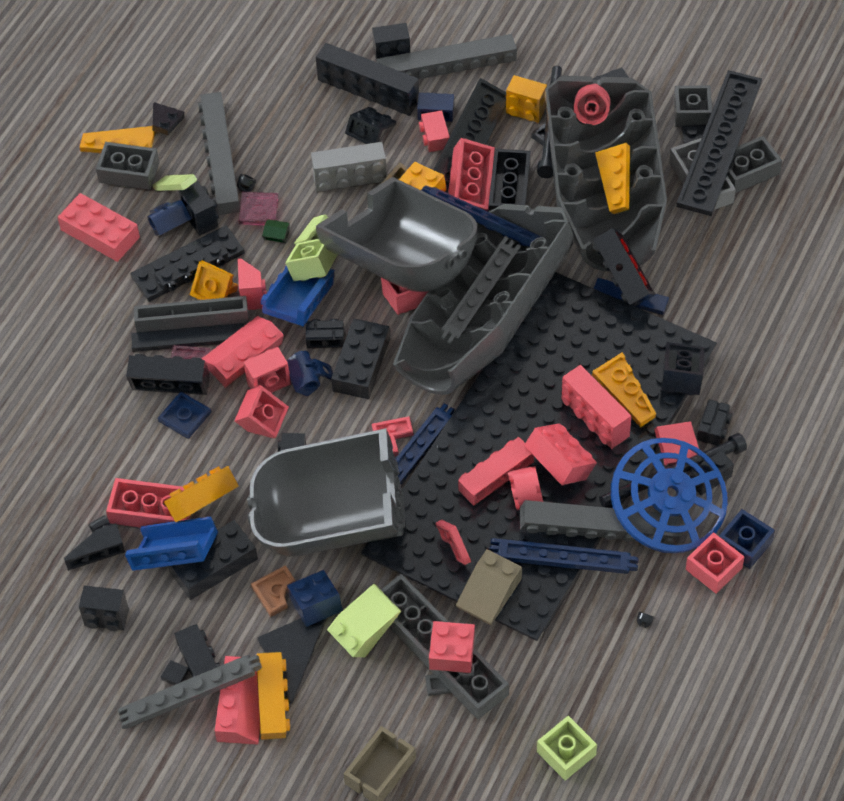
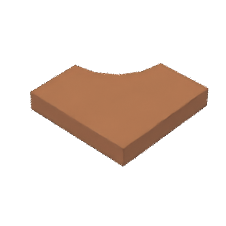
M285 565L251 583V588L270 617L288 608L286 602L287 585L295 582V579Z

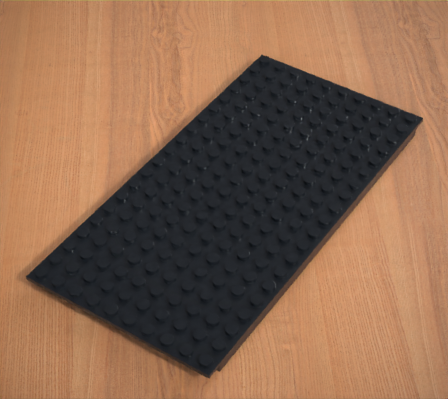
M555 272L501 355L482 369L403 488L405 505V528H403V535L367 542L361 551V555L458 602L476 564L486 549L489 550V546H491L490 539L492 538L596 549L602 537L586 538L581 535L569 537L566 534L548 535L546 532L528 533L526 530H520V510H516L510 480L473 506L458 490L459 478L464 473H469L479 462L487 460L493 452L501 450L510 440L520 437L526 443L535 428L560 423L592 455L597 464L586 480L561 485L534 456V463L528 467H536L543 502L603 507L599 497L611 492L613 473L623 456L634 446L647 440L656 439L654 429L658 426L670 425L688 396L685 393H670L661 390L666 342L704 347V368L709 362L710 355L715 349L717 342ZM623 352L625 360L631 366L643 393L646 394L654 408L656 417L642 427L631 418L630 437L611 449L607 444L605 445L601 442L599 436L594 431L589 430L586 423L575 415L574 410L570 406H566L561 399L562 377L579 365L592 376L593 370ZM658 443L649 446L655 451ZM640 449L632 455L622 471L634 474L639 465L648 458L645 452ZM620 479L619 488L630 484L632 481ZM611 504L605 508H613V505ZM444 520L457 527L471 559L470 563L464 565L457 561L450 543L442 540L436 527V522ZM513 562L522 567V579L494 621L538 641L541 634L547 630L583 569Z

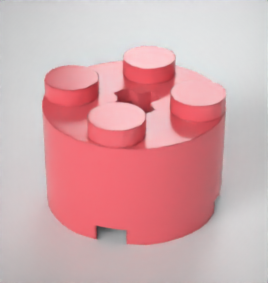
M598 84L582 87L577 92L574 100V113L577 119L584 124L597 125L607 118L610 110L608 92Z
M535 466L508 472L516 510H520L525 500L543 502Z

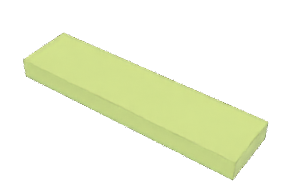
M194 174L166 175L152 186L155 191L185 190L196 182L197 178Z

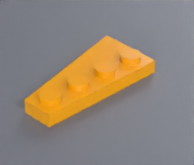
M152 126L83 133L79 148L80 152L101 153L105 142L152 148L156 132L152 131Z
M624 143L595 152L609 211L612 214L629 210L630 145Z
M623 352L592 371V376L631 415V418L640 427L656 417L654 408L646 394L643 393L641 385L636 380L631 366L626 362Z

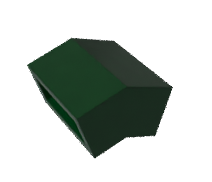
M267 219L262 234L263 239L286 243L290 223Z

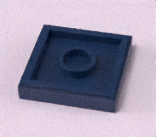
M180 391L160 414L158 422L189 439L212 411L211 408Z

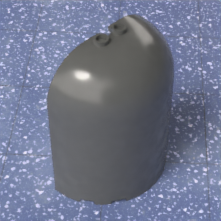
M394 177L367 193L368 209L348 221L347 212L341 209L316 225L318 238L327 250L401 288L415 292L436 290L451 282L467 264L473 252L477 236V223L470 214Z
M387 429L289 448L276 452L266 458L257 467L251 478L250 497L247 498L248 506L252 509L248 513V522L260 543L278 555L296 557L402 536L404 533L403 528H405L404 496L398 477L400 473L397 460L394 459L393 445Z

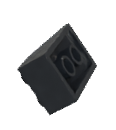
M666 342L661 390L670 393L680 392L687 395H700L704 368V347Z

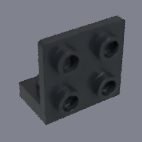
M367 107L350 114L345 134L365 144L377 143L380 140L382 131L396 125V121L391 119L389 115L377 112L375 108Z

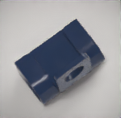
M181 200L173 203H163L149 210L152 214L147 216L156 236L191 220Z
M299 351L286 360L288 362L289 375L297 393L309 396L320 387L318 379L320 376L332 379L333 371L331 366L320 360L311 359L308 351Z

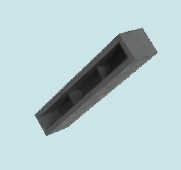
M246 296L134 306L136 331L147 332L239 323L248 324Z

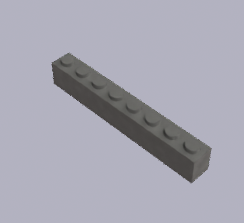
M512 34L379 58L376 59V62L421 79L517 61V48Z
M221 92L201 94V102H198L199 113L203 112V115H200L201 126H205V129H202L203 139H207V142H204L205 152L210 155L206 156L208 167L211 166L212 168L208 172L210 180L214 181V183L210 184L212 194H216V197L213 199L217 204L219 215L240 212L222 94Z
M525 500L520 507V530H526L528 533L546 532L548 535L559 533L566 534L569 537L581 535L586 538L603 537L606 540L624 539L626 542L635 541L623 528L613 508ZM646 511L659 522L661 513ZM638 512L627 517L638 531L646 537L653 539L657 528L647 523ZM669 516L667 525L680 526V516ZM664 531L660 543L675 544L681 537V532L670 533Z

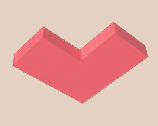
M409 416L372 424L373 431L387 429L393 445L394 456L399 455L395 439L414 436Z
M444 520L436 522V527L442 540L450 543L457 561L464 565L470 563L471 559L457 527Z

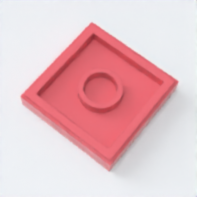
M691 421L658 426L654 429L657 438L681 440L699 449ZM658 443L661 453L679 454L680 445ZM688 449L687 458L697 455ZM663 459L665 465L677 463V459Z

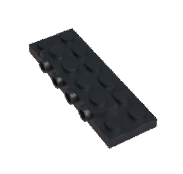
M225 225L130 274L144 297L150 302L170 291L176 290L186 283L192 282L195 278L199 261L203 260L216 267H221L227 262L245 254V251L228 226Z

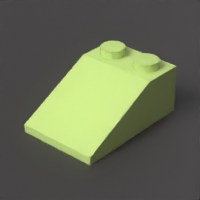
M373 584L345 608L327 630L352 657H366L401 611Z

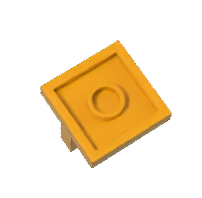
M202 260L199 261L190 296L199 300L227 298L229 294L237 292L239 285L233 282V274Z

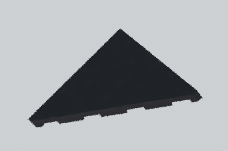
M300 618L257 637L264 653L281 652L282 659H286V671H283V679H287L288 691H284L290 704L294 701L295 694L302 682L304 672L313 655L315 645L324 628L326 619L306 627Z

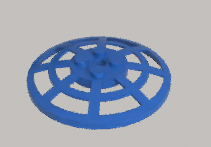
M656 438L644 441L634 446L623 456L613 473L611 500L615 514L623 528L635 540L648 548L663 553L688 552L697 549L713 532L716 534L722 526L728 505L727 490L723 477L715 463L704 452L687 442L671 438ZM672 443L680 445L679 454L668 452L655 454L649 445ZM640 449L645 452L648 458L639 465L634 474L622 471L632 455ZM688 449L702 457L713 471L705 473L697 463L687 458ZM660 459H677L675 469H665ZM650 463L654 465L658 472L652 479L640 476ZM685 463L693 467L699 476L691 479L684 473ZM717 478L720 483L723 500L722 509L712 504V489L709 480ZM620 479L632 481L631 496L634 505L624 510L619 497ZM638 483L648 486V498L640 501L638 495ZM704 483L706 500L696 496V485ZM668 488H673L676 491L675 497L668 494ZM693 504L704 508L700 516L692 521L688 512ZM652 505L660 512L659 522L652 518L645 511V508ZM709 511L719 516L712 530L699 539L695 527L704 521ZM638 512L647 523L657 528L653 539L646 537L638 531L627 517ZM681 515L685 523L682 526L667 525L669 516ZM664 531L670 533L688 531L692 543L683 545H669L660 542Z

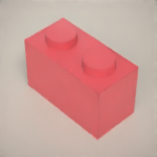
M442 110L421 114L419 129L420 132H424V135H422L424 146L428 147L429 152L443 150L449 139V133Z

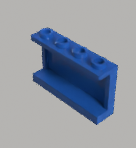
M285 266L284 271L279 273L276 282L271 284L267 294L262 296V313L304 326L333 286L335 270L330 268L328 274L322 278L314 277L306 281H293L287 266Z
M212 517L142 526L140 531L143 535V540L139 548L127 550L125 557L132 571L202 562L212 546L218 531Z

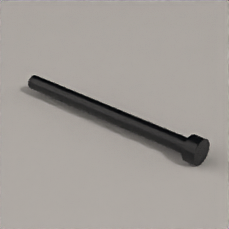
M560 66L552 67L550 85L562 76V68ZM547 116L542 160L537 164L538 176L545 179L554 176Z
M736 433L729 436L727 442L706 450L704 453L709 458L720 451H723L725 455L731 452L739 454L747 450V443L742 434ZM699 455L689 458L698 465L705 461ZM685 463L683 472H688L693 467ZM674 464V465H672V466H669V467H667V468H674V469H675L676 464ZM655 472L646 477L652 479L654 475L658 472ZM631 483L619 488L620 500L631 496ZM638 483V493L648 489V486ZM611 492L599 497L603 507L612 504Z

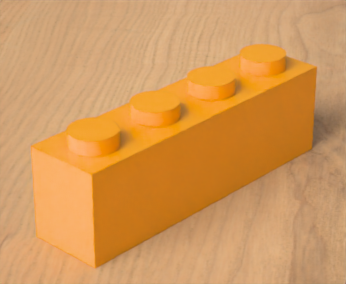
M218 466L209 471V476L204 474L196 478L197 483L191 481L183 486V491L179 488L169 494L171 498L164 502L175 522L188 517L239 487L229 466L222 469Z
M281 652L257 653L262 666L257 671L261 740L286 738V731H290V719L285 718V711H289L288 699H284V691H288L287 679H283V671H286V659H282Z

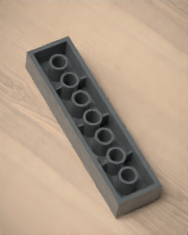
M400 574L381 589L401 611L389 628L429 668L433 621H448ZM473 649L471 673L430 670L477 720L509 696V683L475 649Z

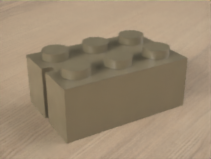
M381 726L343 773L345 785L359 794L363 791V796L370 801H384L415 761V747L399 738L398 749H396L397 736Z

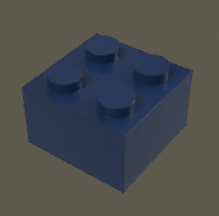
M741 509L719 537L744 556L743 565L751 569L773 542L775 530Z
M324 570L287 585L291 602L306 627L343 611L339 593Z

